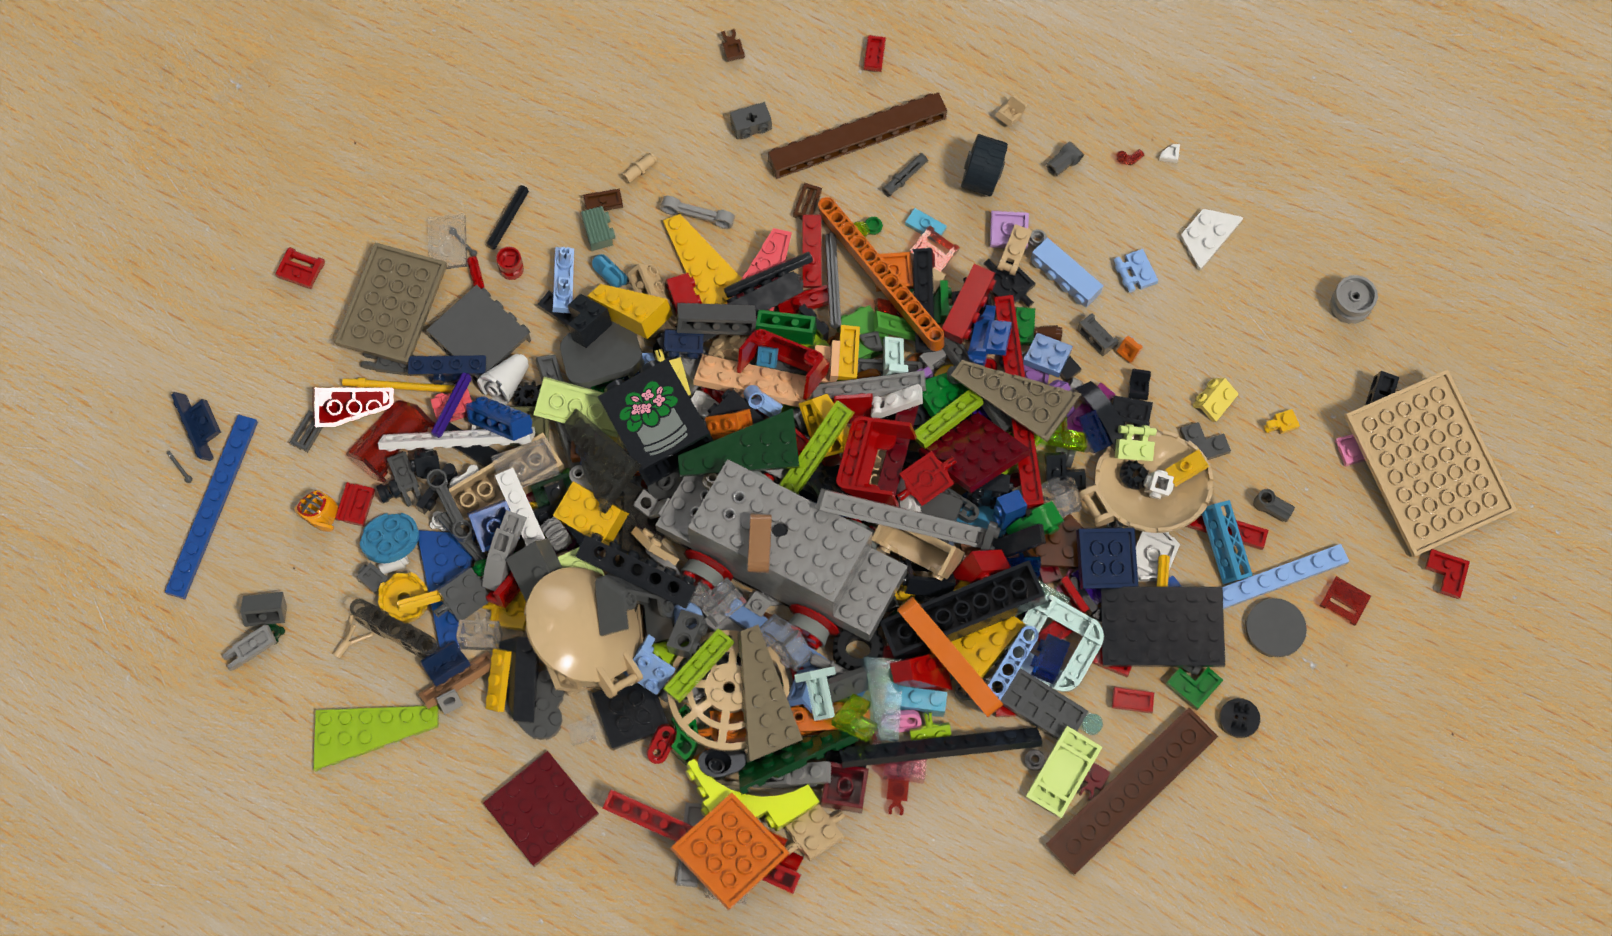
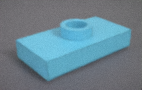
M914 208L905 222L906 226L936 243L947 228L945 224Z

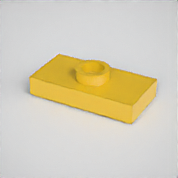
M1198 449L1165 470L1169 476L1174 477L1173 483L1176 487L1207 469L1209 465Z

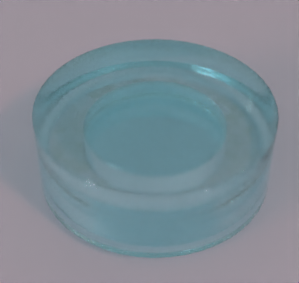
M1097 714L1086 715L1082 722L1083 730L1089 735L1098 734L1103 727V721Z

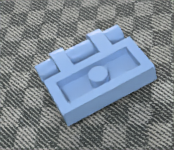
M1143 249L1127 254L1125 256L1126 262H1123L1121 257L1114 259L1115 269L1117 273H1120L1123 279L1122 283L1124 287H1127L1129 293L1136 290L1134 284H1138L1141 290L1158 283L1159 280ZM1127 270H1131L1133 277L1129 276Z

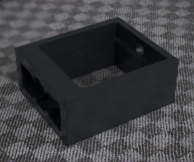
M903 556L899 560V562L907 565V574L901 583L905 594L940 597L954 590L956 581L953 572L948 579L943 578L942 581L932 577L914 576L913 570L932 571Z

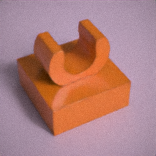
M1127 336L1116 352L1132 363L1143 347L1134 341L1133 338Z

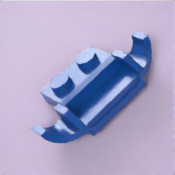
M986 305L984 313L978 318L976 324L974 323L968 351V358L972 363L985 366L988 354L1006 356L1012 322L995 320L996 306Z

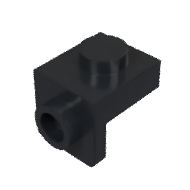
M1132 369L1128 398L1148 400L1151 371Z

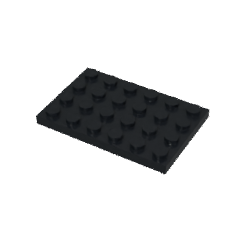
M1122 587L1101 589V621L1104 633L1102 643L1103 667L1226 666L1222 587Z

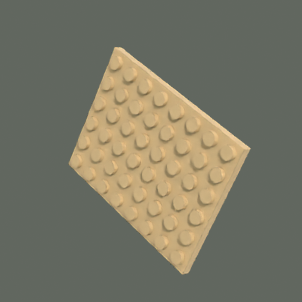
M1448 370L1344 415L1412 557L1517 511Z

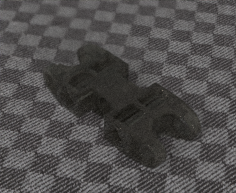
M356 599L350 604V612L361 626L383 638L392 640L412 654L424 659L427 655H431L440 649L432 636L408 623L405 624L383 609L363 599ZM361 603L365 606L359 608L356 612H354V606L356 604ZM395 627H400L399 633L391 634Z

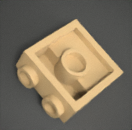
M719 334L718 339L712 340L708 354L732 361L738 360L739 348L750 335Z

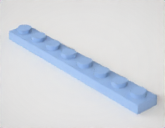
M1339 544L1222 587L1223 609L1349 563V559L1342 545Z

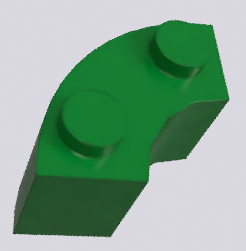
M1050 501L1032 510L1029 516L1016 520L1006 529V532L1009 535L1039 523L1043 524L1044 534L1051 535L1059 530V526L1064 520L1053 501Z
M686 704L679 710L682 718L691 712ZM672 717V724L677 730V735L671 749L687 765L693 759L698 743L688 737ZM694 719L688 726L698 733L697 723Z

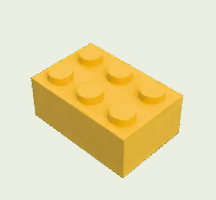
M574 481L553 514L554 517L580 533L586 535L596 532L603 536V540L608 542L615 539L629 515L628 512Z

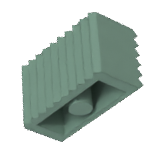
M603 206L582 211V220L591 251L613 246L612 239L616 238L613 228L608 226V223L611 222L608 211L604 212Z

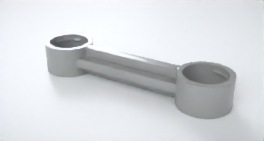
M664 196L660 209L667 214L677 215L680 213L714 222L716 226L723 229H730L735 218L734 214L729 211L718 210L716 212L682 203L673 196Z

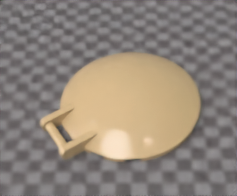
M1165 430L1163 432L1157 431L1155 436L1148 437V441L1155 442L1153 461H1137L1140 464H1144L1145 469L1149 470L1148 475L1156 470L1166 472V468L1199 448L1191 441L1187 442L1178 437L1179 435ZM1134 434L1132 440H1139V435ZM1109 445L1098 460L1095 471V485L1080 491L1078 496L1081 501L1085 502L1091 512L1096 527H1101L1118 520L1130 528L1143 532H1170L1191 524L1205 511L1213 493V473L1210 463L1200 450L1209 467L1176 487L1174 485L1169 496L1161 497L1160 500L1149 497V493L1144 492L1146 487L1135 490L1127 487L1122 482L1119 474L1120 468L1130 459L1115 458V451ZM1138 471L1133 472V476L1131 478L1136 477L1138 475ZM1156 482L1155 487L1159 488V484ZM1097 496L1107 513L1101 515L1091 498Z
M579 567L555 570L544 576L533 587L525 606L526 633L531 646L539 658L551 670H557L569 680L580 683L582 681L599 683L609 698L616 696L618 691L633 682L641 681L643 675L633 660L640 638L639 623L635 610L627 611L628 630L600 636L595 582L598 577L604 575ZM625 671L628 673L629 676L615 684L612 683L611 679Z

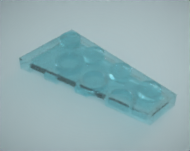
M864 657L877 739L898 741L903 685L894 683L890 663L899 660Z

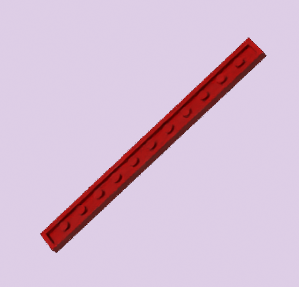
M1013 295L994 297L997 320L1012 322L1006 356L1002 355L1004 371L1011 375L1025 377ZM1011 418L1014 438L1030 449V455L1018 462L1022 496L1027 504V508L1039 507L1044 504L1034 433Z

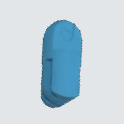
M600 254L593 258L592 266L594 270L610 286L619 288L629 282L628 277L606 255Z

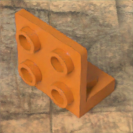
M750 409L705 418L707 429L713 440L753 425Z

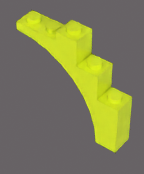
M695 759L689 761L686 765V775L690 781L694 780L698 787L696 789L701 798H706L701 805V813L704 817L730 793H733L757 819L765 815V821L769 828H774L777 832L817 806L820 802L809 785L779 796L742 795L740 792L731 790L715 781L712 777L705 775L700 770Z

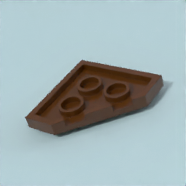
M1070 513L1063 518L1064 521L1059 526L1057 532L1045 535L1046 544L1026 551L1039 567L1079 568L1076 530L1084 528Z

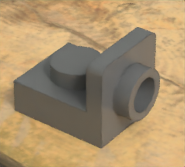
M371 562L368 565H363L357 572L358 581L362 582L374 594L378 591L382 582L389 580Z

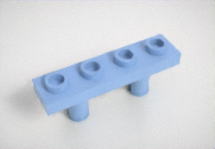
M555 247L553 312L570 313L568 304L573 301L574 248Z

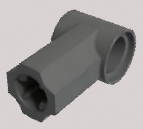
M1070 141L1062 147L1058 155L1046 164V167L1051 175L1057 177L1071 165L1075 166L1079 163L1084 153Z
M1270 489L1261 490L1253 501L1257 510L1266 511L1284 522L1289 520L1295 508L1293 505L1278 498ZM1261 497L1266 498L1268 503L1263 502Z

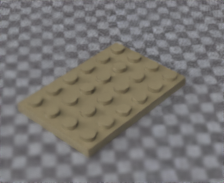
M375 242L335 344L408 365L409 357L414 353L447 268V262Z

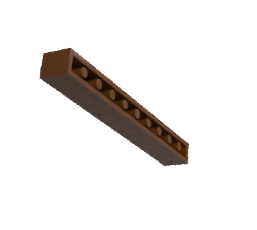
M939 92L930 93L923 98L910 100L906 104L895 105L889 110L878 111L872 116L861 117L855 122L844 123L838 128L827 129L821 134L810 135L804 140L793 141L787 146L776 147L768 152V162L775 178L779 179L945 120L947 108Z

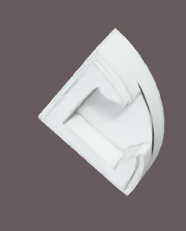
M1172 144L1163 150L1159 161L1177 163L1180 144Z

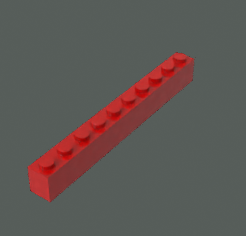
M610 790L602 808L676 842L694 827L614 790ZM778 864L762 880L794 894L802 874Z

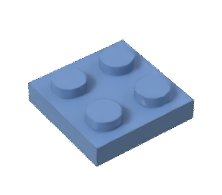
M1037 333L1023 360V365L1059 378L1073 346Z

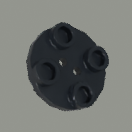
M1235 698L1228 701L1220 712L1222 730L1236 738L1252 736L1261 722L1257 707L1251 701L1244 698Z

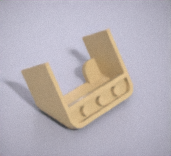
M880 524L872 537V541L880 544V550L888 554L893 551L932 571L931 576L940 581L943 578H949L965 555V552L936 537Z

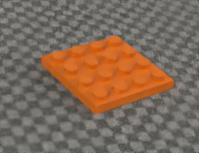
M730 793L671 847L674 854L728 911L790 853L733 793Z

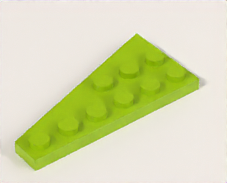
M426 706L316 710L314 771L316 772L324 767L336 765L343 760L355 758L383 748L385 745L402 741L404 738L438 728L439 707L433 706L429 709Z

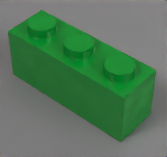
M759 310L756 330L764 329L799 344L814 345L817 330L816 317Z

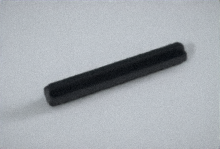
M523 185L518 187L486 242L488 248L494 250L498 246L529 192L527 187Z

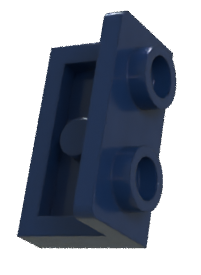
M665 330L663 354H668V357L671 358L687 355L688 359H699V356H702L704 351V334L677 333V330Z
M456 641L450 642L420 661L428 677L436 687L471 666Z

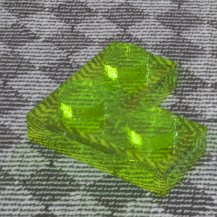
M1066 416L1047 442V445L1085 452L1087 448L1086 433L1067 429Z
M853 693L832 719V726L867 742L878 729V723L863 717L871 707V701Z

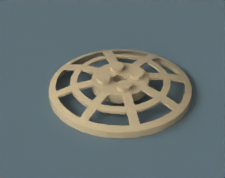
M721 630L726 635L731 636L734 644L727 651L729 652L728 663L718 666L715 664L710 669L706 680H700L695 688H704L706 700L697 706L691 690L687 695V700L692 711L682 718L675 704V699L668 693L667 698L673 718L688 737L707 748L719 751H737L747 748L745 741L726 743L727 731L740 730L746 727L744 721L728 724L730 713L740 710L743 712V679L740 672L742 667L736 664L737 654H739L738 632L740 631ZM714 632L702 636L700 643L709 639ZM766 644L772 661L775 660L779 667L784 685L783 689L786 697H788L789 681L785 667L777 653ZM677 656L672 666L676 670L667 684L676 675L679 664L684 657ZM726 683L734 685L735 690L732 693H726L723 690V686ZM711 706L722 712L720 723L708 718L703 712ZM698 717L708 726L719 729L718 742L700 736L688 724Z

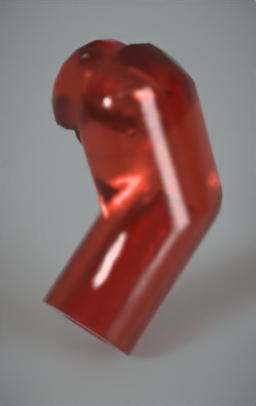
M1138 149L1132 155H1128L1124 151L1117 153V161L1125 165H1134L1144 157L1141 149Z

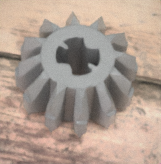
M556 517L549 518L541 525V530L556 551L564 550L572 543L571 536Z

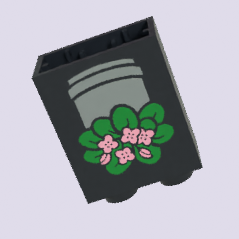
M668 358L661 362L658 360L647 362L640 368L638 375L627 381L618 379L606 386L605 393L598 396L647 487L679 470L678 455L714 441Z

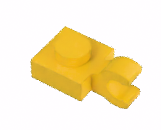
M1293 409L1275 414L1274 420L1267 421L1266 425L1263 426L1266 433L1279 429L1280 434L1298 429L1300 424Z

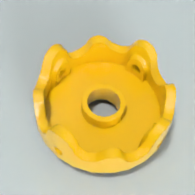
M415 573L393 574L387 582H382L379 586L378 604L384 615L393 622H413L419 619L428 608V605L402 612L398 611L396 604L402 595L406 594L412 597L429 592L425 583Z

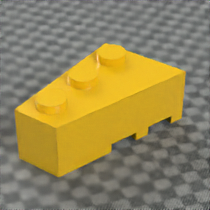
M828 394L798 403L810 439L834 405ZM847 424L825 457L844 452L850 430Z

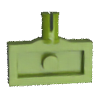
M929 711L928 714L927 712L923 713L924 725L909 729L910 740L952 736L950 723H933L932 712Z

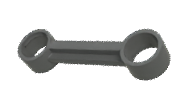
M440 469L430 471L427 475L428 486L431 490L437 492L453 524L452 531L455 539L460 542L469 541L473 536L472 525L469 521L463 519L447 487L448 480L445 472ZM435 475H442L445 479L439 486H434L430 482L431 478ZM461 525H466L470 528L469 534L463 537L458 536L455 531Z

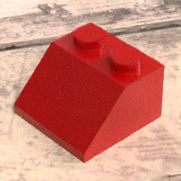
M1002 550L971 551L953 573L955 579L974 583L1011 568Z

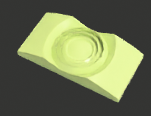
M1066 726L1043 767L1034 779L1026 797L1062 818L1100 753L1102 746Z

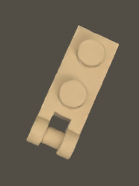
M1014 225L997 270H1005L1015 276L1032 230Z

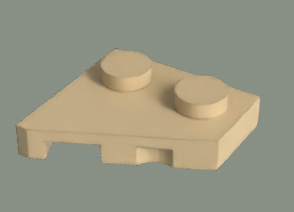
M635 526L631 533L651 553L665 561L668 560L674 566L680 560L664 547L661 541L653 537L654 534L648 529L644 528L642 530Z

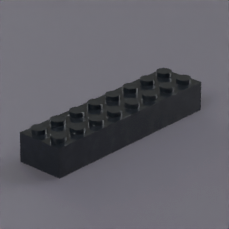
M1030 560L922 603L920 606L952 642L1046 603V598ZM900 613L880 621L895 661L915 657L930 651V648Z

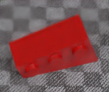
M689 273L666 279L665 287L669 290L670 300L676 315L678 303L702 304L699 294L696 295L694 291L696 287L693 276H689Z
M927 653L890 663L895 684L944 692L953 690L949 671L934 653Z

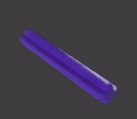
M463 372L460 375L431 430L434 437L440 438L443 435L472 379L470 374Z

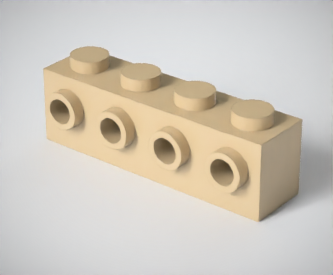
M638 264L627 273L634 291L668 299L673 314L652 334L653 339H658V334L665 330H676V315L656 266Z

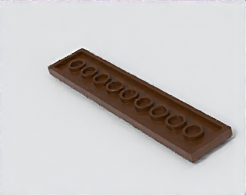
M1189 707L1056 833L1045 846L1074 876L1218 738V735Z

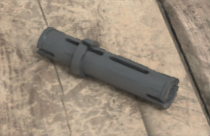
M920 153L902 171L892 176V180L882 187V192L890 197L899 187L902 188L905 182L928 162V158L923 153Z

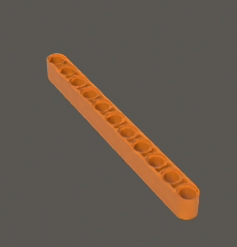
M824 197L819 200L818 207L821 219L930 350L940 351L943 349L945 343L944 332L837 203L830 197Z

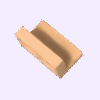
M832 340L831 346L816 345L815 350L822 353L830 363L829 372L820 383L837 382L840 341Z

